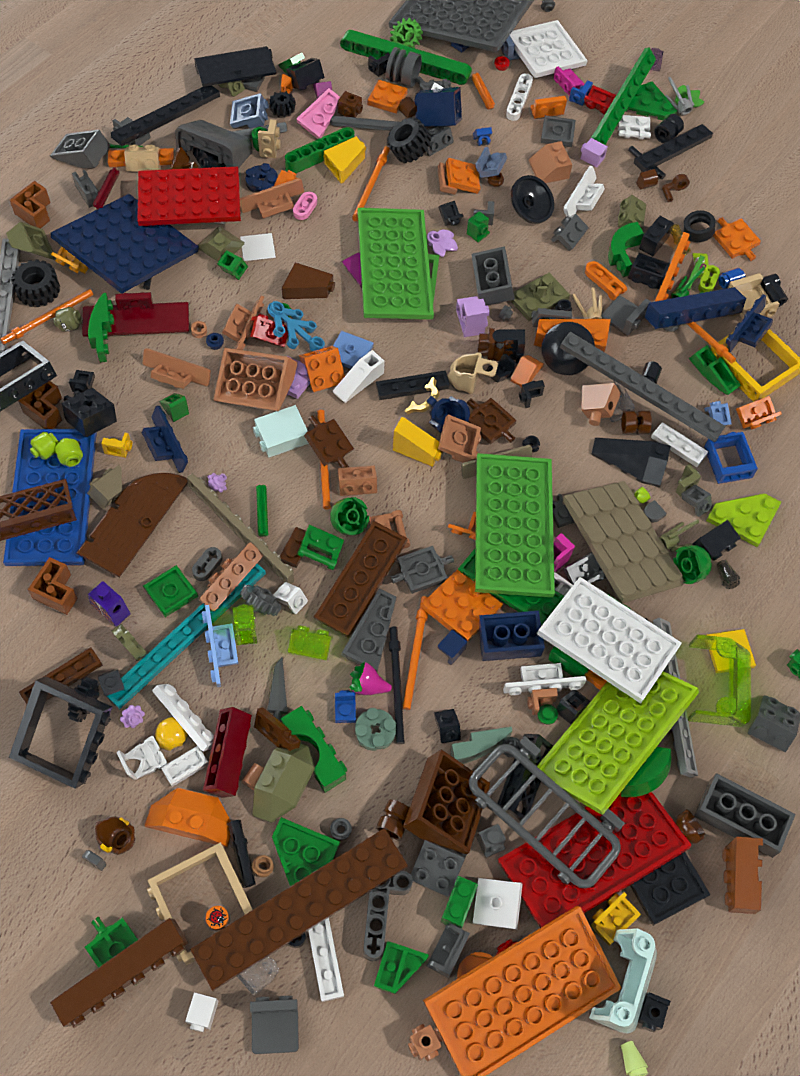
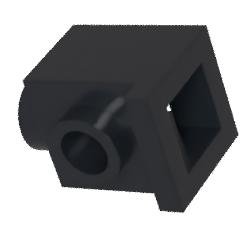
M650 992L646 993L638 1023L643 1024L642 1028L650 1032L661 1030L671 1001ZM652 1009H656L658 1011L657 1017L652 1016Z

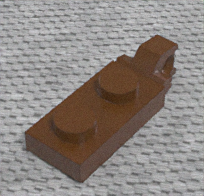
M265 708L257 709L254 728L278 748L283 747L289 751L299 748L301 741L296 735H291V730Z

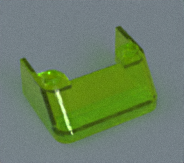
M697 634L689 643L690 648L717 650L721 657L729 658L728 697H722L717 701L716 712L695 710L688 717V721L737 727L746 725L751 719L750 652L731 638Z

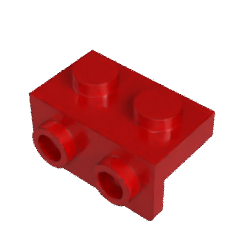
M593 85L588 96H585L584 103L589 109L595 108L605 115L616 94Z

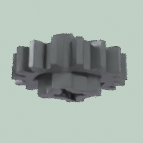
M245 584L240 592V595L243 596L242 598L247 600L246 603L255 612L277 616L281 610L282 605L279 604L280 602L266 588Z

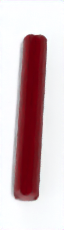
M116 167L109 171L93 202V207H96L97 210L103 208L120 174Z

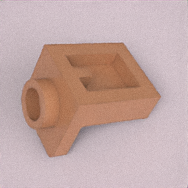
M557 688L532 690L530 697L527 698L528 709H532V715H537L539 703L541 705H551L556 701L558 697Z

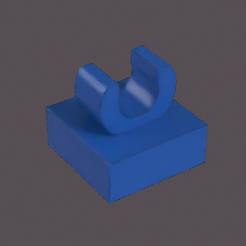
M492 127L476 129L474 131L473 137L474 140L478 139L477 143L479 146L482 145V139L486 140L487 145L490 144Z

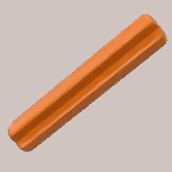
M473 73L472 81L486 108L493 109L495 103L480 74Z

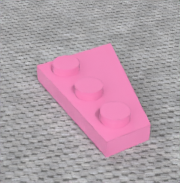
M328 88L297 118V123L317 139L322 138L338 107L340 96Z

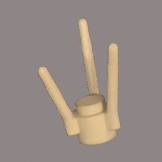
M594 287L591 288L593 307L588 309L587 314L576 294H572L584 319H602V295H599L597 307Z

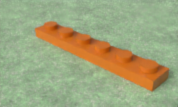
M683 232L655 301L668 298L669 294L666 292L667 290L671 291L674 284L672 278L677 277L680 269L677 265L678 263L682 264L685 254L682 253L687 251L690 245V241H688L689 233Z

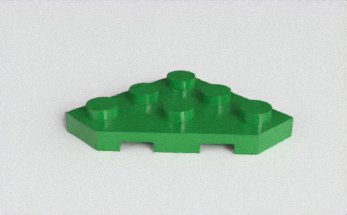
M653 81L640 86L627 110L636 111L638 115L646 117L652 115L662 121L670 114H677L678 112Z
M282 817L272 835L290 886L334 860L340 846L339 841Z

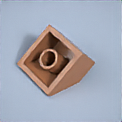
M562 141L546 144L529 159L535 176L545 183L570 178L572 163Z

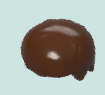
M688 809L677 816L675 823L690 843L696 844L704 839V830Z

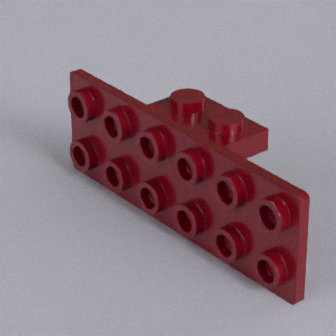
M151 292L115 294L117 305H113V310H110V314H113L114 324L111 325L112 332H108V336L189 332L188 302L153 303ZM94 306L83 307V337H88L89 321Z

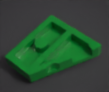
M387 941L374 988L396 994L428 959L429 954Z

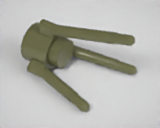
M697 519L680 529L684 525V522H681L659 538L667 550L670 549L671 552L676 551L680 547L692 545L690 543L677 546V543L680 542L678 535L698 524L699 520Z

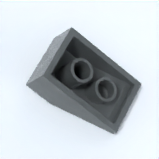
M100 130L69 133L63 137L50 156L53 159L77 167L95 168L98 166L100 159L107 153L110 144Z

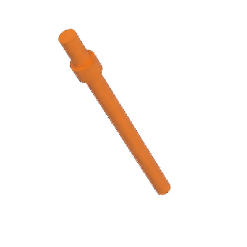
M387 146L384 147L376 160L377 164L352 216L353 221H358L357 210L358 208H364L378 175L387 162V156L390 148Z
M89 289L20 328H14L11 330V333L0 338V341L5 345L14 339L18 340L24 336V333L55 317L57 310L73 307L93 296L92 290Z
M696 322L686 323L711 345L720 357H724L731 364L735 362L736 358L728 352V348L723 344H719Z
M318 410V421L326 423L324 410ZM320 461L323 509H330L328 465L324 466Z
M427 596L421 597L420 608L416 614L417 626L403 702V709L405 710L411 709L424 626L428 620V613L421 608V604L428 598Z

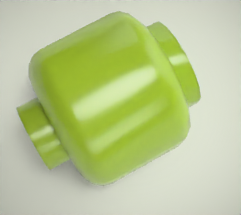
M42 432L31 439L32 447L30 451L35 458L40 457L46 460L56 453L55 447L59 442L51 432L49 434Z
M61 439L55 447V452L62 465L68 467L76 466L83 457L80 445L75 439Z

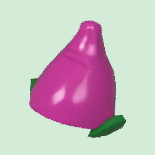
M363 662L360 666H355L354 671L350 673V676L353 678L352 685L349 688L355 694L375 695L389 692L392 689L391 684L383 680L367 662Z

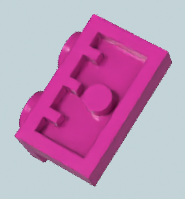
M559 66L555 68L554 80L569 96L572 87L580 89L581 86L585 85L571 69L563 71Z

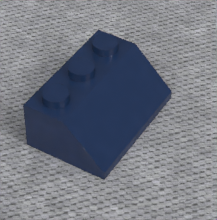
M539 611L479 615L482 661L541 657L545 646L543 638L537 635L538 630L541 628Z

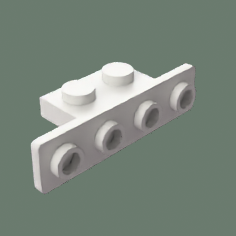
M593 166L588 167L569 200L564 205L566 216L571 217L577 210L592 211L605 190L603 184H594L597 177Z
M561 663L521 666L522 682L505 683L503 691L504 694L519 695L522 692L531 693L532 690L557 688V691H560L563 688H569L570 690H578L584 686L586 676L563 678Z

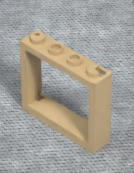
M221 842L148 880L150 887L147 888L151 900L156 899L159 905L155 909L161 921L164 919L166 921L172 918L158 886L216 855L244 914L253 910ZM184 946L185 950L176 957L179 962L183 960L187 966L196 960L192 952H187Z

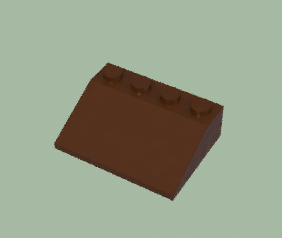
M442 749L428 757L403 827L420 839L469 854L482 813V808L474 801L477 797L469 787V778L474 771ZM480 777L477 782L478 787L484 793H487L490 782Z

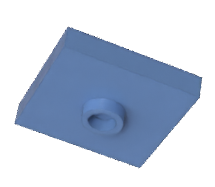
M341 331L333 346L339 350L342 366L352 369L359 359L372 350L373 342Z

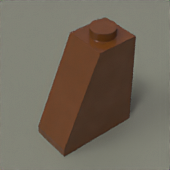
M295 262L282 286V298H327L335 288L333 274Z

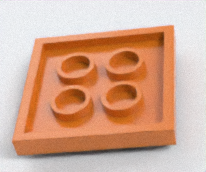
M458 569L421 604V608L449 631L453 629L468 642L479 631V615L496 614L503 606V603L490 593L475 592V582Z

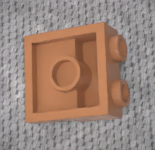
M447 415L438 450L451 454L452 459L462 463L475 460L478 453L476 451L477 445L481 440V427Z

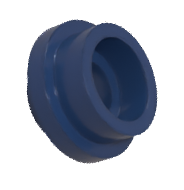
M211 333L207 336L206 343L211 349L218 350L224 344V338L219 333Z

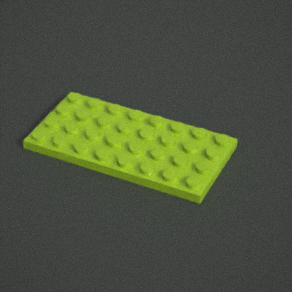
M663 671L640 704L607 681L537 767L572 798L603 815L699 694V689Z

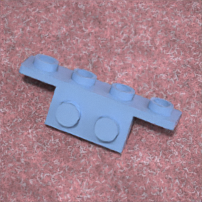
M205 605L206 611L202 612L203 623H208V631H205L206 643L211 644L208 658L209 663L213 662L214 670L210 671L212 683L216 682L217 687H221L218 667L239 664L233 624L212 626L210 607Z

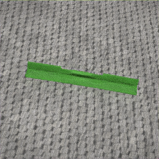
M700 255L689 280L699 271L704 261V256Z

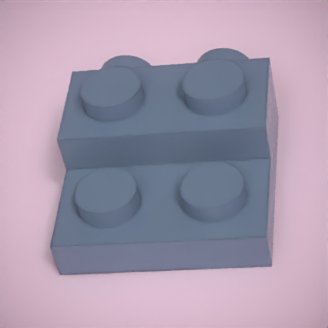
M261 93L232 101L230 120L232 128L248 125L249 128L264 126L265 121L268 120L266 109L269 108L268 101L264 99Z

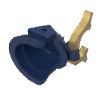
M434 377L431 378L429 384L425 385L427 391H432L428 399L421 405H417L412 401L411 405L405 409V412L409 415L413 412H426L431 407L429 412L431 420L429 423L440 433H442L447 415L466 422L469 421L470 417L469 407L464 400L456 399L452 396L448 399L436 400L439 398L440 392L436 388V379Z

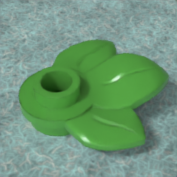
M686 86L678 87L681 97L688 99ZM690 90L694 103L693 107L702 106L704 101L699 99L700 90ZM676 96L675 102L678 104L679 99Z

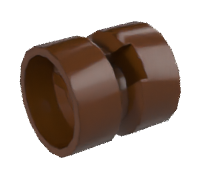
M635 411L622 412L621 429L623 434H634L635 431L638 434L650 433L652 426L650 411H638V413H635Z
M388 800L384 809L386 814L380 817L376 829L381 831L385 828L392 839L401 840L406 830L403 825L410 807L396 800Z

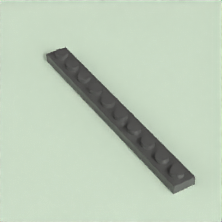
M569 332L562 341L561 349L711 441L716 442L726 427L572 332Z

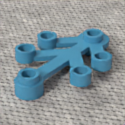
M273 301L268 305L267 311L274 317L276 327L273 333L275 336L282 337L286 330L282 326V321L286 323L289 336L287 346L289 348L296 349L299 344L296 333L309 343L311 351L322 349L325 346V342L321 337L314 336L312 338L302 329L305 328L306 331L312 333L317 328V325L314 321H302L301 319L304 314L301 310L284 308V305L278 301Z

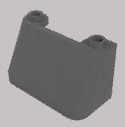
M204 120L182 124L175 130L176 150L182 147L187 152V150L191 151L194 147L218 156L219 163H224L226 167L238 166L240 168L252 153V143L247 137Z

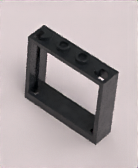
M23 340L0 353V377L29 359H32L38 365L0 388V412L57 377L50 361Z
M45 676L37 679L9 758L74 789L86 784L87 778L91 776V772H89L91 765L95 763L98 753H96L98 746L105 737L103 733L105 726L111 720L109 717L112 706ZM48 693L95 714L75 773L28 752Z

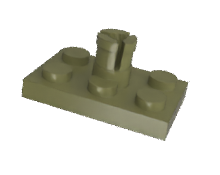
M549 272L514 291L515 299L510 301L528 321H531L532 311H537L538 308L552 309L557 306L559 300H568L570 294Z

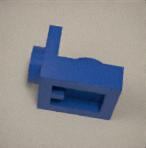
M587 80L580 89L572 87L569 101L583 106L585 104L584 98L588 96L593 82Z
M342 690L339 693H335V723H356L355 692Z

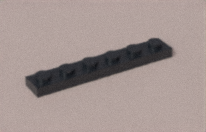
M701 124L636 157L633 163L642 172L649 171L711 139L713 132Z

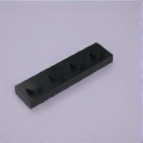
M446 370L376 381L379 400L432 392L427 391L425 385L429 384L432 377L436 379L438 391L449 389L450 384Z

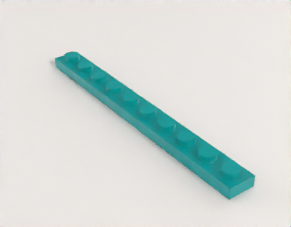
M256 564L214 612L210 610L212 624L242 597L240 592L245 584L254 586L266 574V571L260 565ZM204 604L199 606L121 678L124 685L123 690L106 696L119 710L208 628V623H203L202 612L206 611Z

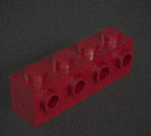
M235 707L220 709L203 791L221 798L236 796L240 773L243 767L244 753L247 747L248 733L251 727V714Z

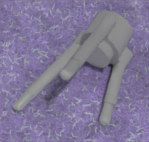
M669 77L670 84L679 99L678 106L668 95H665V97L675 107L679 115L689 114L694 106L689 85L686 86L688 99L682 98L674 81Z

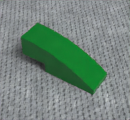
M708 345L689 357V360L696 369L724 394L729 395L741 386L722 357L717 359Z

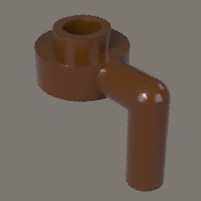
M679 174L675 176L671 183L662 186L667 202L673 201L671 189L680 191L688 187L690 181L687 175Z

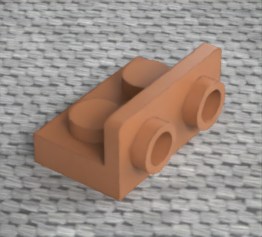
M375 465L338 468L341 496L377 493Z

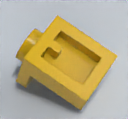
M124 433L122 441L115 438H103L101 443L104 454L126 458L128 451H131L133 444L129 433Z

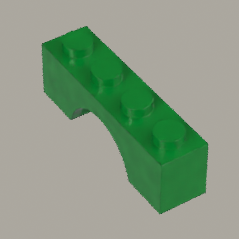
M300 706L280 718L281 722L291 730V735H296L300 741L308 742L317 749L320 757L313 773L324 793L346 780V766L342 761L338 762L334 756L336 755L335 749L330 743L327 745L323 739L325 735L322 729L315 727L313 723L314 718L309 710L305 711Z

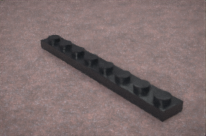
M212 85L201 87L112 131L111 138L123 146L220 97V91Z

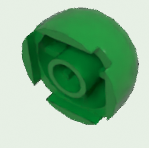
M356 497L337 501L330 513L332 526L343 535L362 533L369 522V515L367 516L366 511L367 506Z
M687 545L676 550L678 553L673 558V562L682 573V578L686 581L684 582L685 584L698 583L709 575L712 563L709 553L704 548L697 545Z

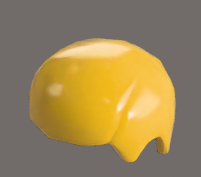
M174 717L162 720L155 732V739L159 747L167 751L182 746L188 737L187 732Z

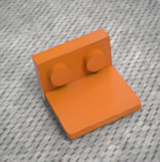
M329 346L299 355L300 362L306 366L313 392L337 386L345 377L337 347Z

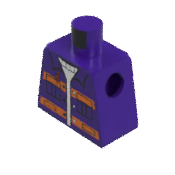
M104 581L88 594L90 604L115 627L131 614L122 597Z

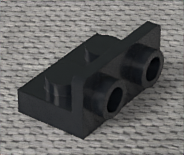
M196 147L193 148V155L201 168L226 167L224 163H219L218 156Z

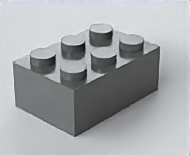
M505 246L471 254L479 299H484L485 306L514 300Z

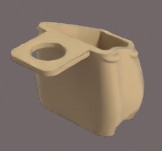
M479 352L465 354L452 363L447 377L452 386L458 391L462 390L472 394L478 375L495 376L498 363L481 358L482 354ZM484 364H490L493 366V370L487 372L482 367Z

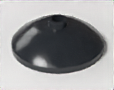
M532 175L522 176L515 181L511 189V202L517 214L525 221L533 224H540L548 220L554 211V197L548 185L540 178Z
M563 322L555 325L546 333L542 342V356L546 365L552 371L561 375H575L589 366L560 348L562 341L569 332L595 346L591 333L584 326L575 322Z

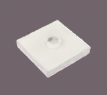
M478 878L473 924L517 930L523 884Z

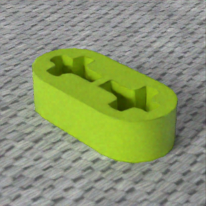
M709 265L705 268L698 286L700 292L713 291L720 274L718 267Z

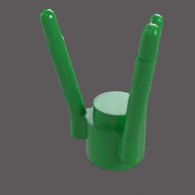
M702 267L682 287L687 279V276H684L675 291L671 293V299L688 296L689 291L687 288L705 270V267Z

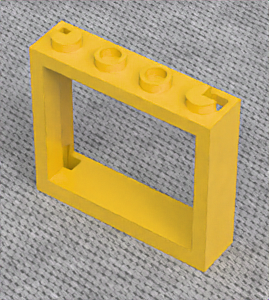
M770 329L761 340L790 368L764 386L758 384L736 361L731 364L722 357L741 384L739 388L753 402L768 396L800 374V357ZM728 336L718 341V343L727 347L726 339ZM711 346L710 349L714 353L716 358H720L719 355H716L717 353L715 352V349Z

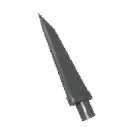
M283 657L274 666L269 704L267 706V711L273 713V716L280 722L282 714L288 713Z

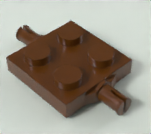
M472 398L467 401V405L473 409L468 422L481 427L480 435L490 445L500 437L506 438L510 443L515 440V436L509 432V429L516 424L517 420L496 401L490 398L485 403L479 405Z
M315 415L309 417L308 419L314 428L306 432L304 437L322 464L326 466L330 463L338 462L341 468L349 467L344 457L352 452L354 448L335 419L326 423H320Z

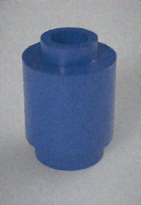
M735 268L722 273L718 281L721 288L727 289L731 281L745 278L746 276L743 270Z

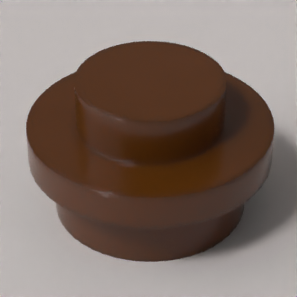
M500 172L499 175L488 177V183L494 187L501 186L504 183L502 173Z

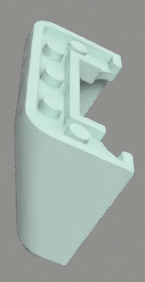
M638 928L616 930L613 941L618 942L621 946L622 952L620 956L630 960L622 989L616 1003L606 1000L605 1006L602 1008L593 1007L589 1017L593 1021L622 1033L633 1032L638 1024L657 959L653 937Z

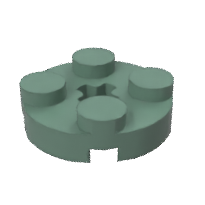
M368 709L358 717L355 724V735L358 743L371 751L389 747L396 735L395 720L384 710ZM376 725L379 726V730L381 732H376L375 734H372L371 727Z

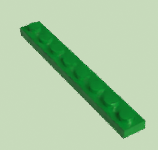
M650 47L644 48L591 138L604 145L608 142L656 61Z

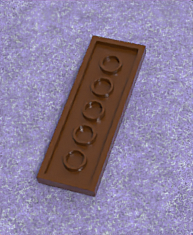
M373 521L314 615V619L349 637L407 543V538Z

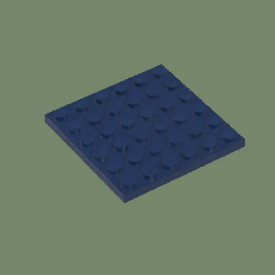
M130 194L50 232L51 238L121 294L199 252L197 244L170 224L139 226L138 200Z

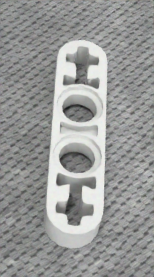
M521 74L507 107L506 117L511 121H516L521 116L532 87L533 77L530 74Z

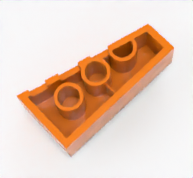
M539 319L534 346L542 347L546 333L555 325L563 322H575L584 326L591 333L595 347L604 352L611 319Z

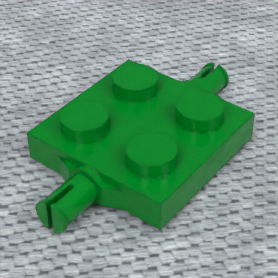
M100 917L95 918L96 921L93 920L91 922L98 934L94 940L85 946V949L98 968L138 940L123 917L107 927Z

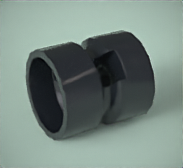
M670 114L655 127L654 135L656 139L663 144L672 140L684 129V122L677 114Z

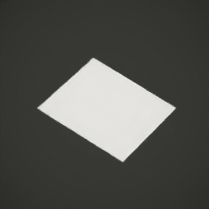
M272 233L240 236L241 240L245 242L242 246L244 261L276 258Z

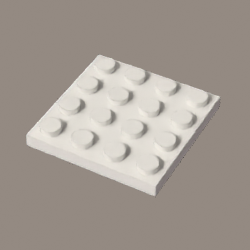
M558 20L513 30L510 34L515 44L514 50L534 78L554 74L555 68L558 66L564 71L565 69H574L586 66L588 60Z

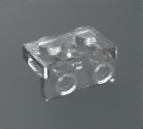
M266 957L237 977L255 996L274 980L279 972V968L272 958Z

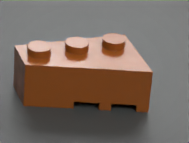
M736 837L723 849L722 858L726 862L724 883H727L725 904L731 913L756 914L761 911L762 881H759L758 867H762V860L758 859V846H763V838Z

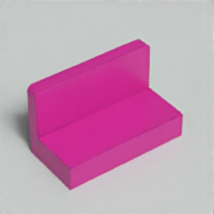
M562 533L554 541L555 573L568 563L575 548V545Z

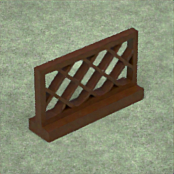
M66 479L0 496V503H7L3 509H0V519L3 515L9 517L8 520L0 522V541L77 520ZM64 486L60 494L54 492L56 488ZM37 493H45L41 499L35 497ZM50 495L56 497L52 504L46 502ZM18 498H26L22 504L15 502ZM61 500H63V501H65V502L68 503V504H64V505L57 506L58 503H59ZM30 501L37 503L33 509L26 507ZM42 505L48 507V509L38 511ZM11 506L18 508L13 514L7 512ZM23 510L29 512L27 515L18 517Z

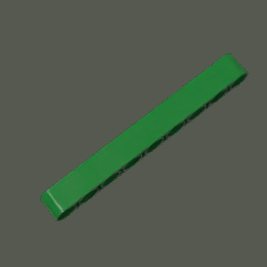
M350 29L345 32L340 41V46L344 50L366 57L373 56L376 60L387 53L391 54L394 47H398L400 50L405 49L407 55L410 51L421 54L420 73L439 79H447L459 85H465L472 73L471 66L466 63Z

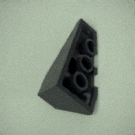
M595 438L591 454L609 465L617 466L622 469L621 472L631 474L641 483L660 487L671 446L654 441Z

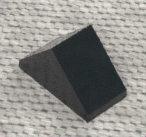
M572 690L560 700L556 708L558 715L572 724L590 703V700L577 690Z

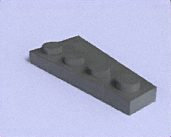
M380 588L378 589L342 651L343 657L359 665L367 662L378 672L396 603V596Z

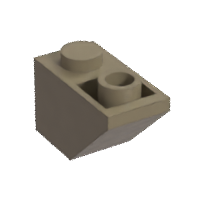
M119 465L114 469L109 468L104 472L103 477L100 479L97 477L89 484L91 487L87 494L103 510L116 501L122 491L121 467Z

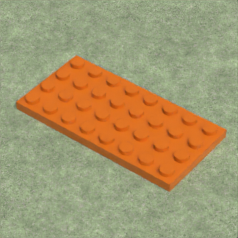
M576 906L430 995L423 1002L460 1076H486L622 988L581 907Z

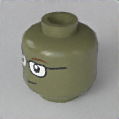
M67 307L56 311L53 322L62 332L78 329L82 323V318L78 310H75L73 307Z

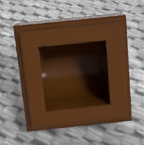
M405 97L399 104V111L407 118L416 115L417 106H415V102L410 97Z
M655 169L640 173L636 182L639 189H645L658 184V175Z

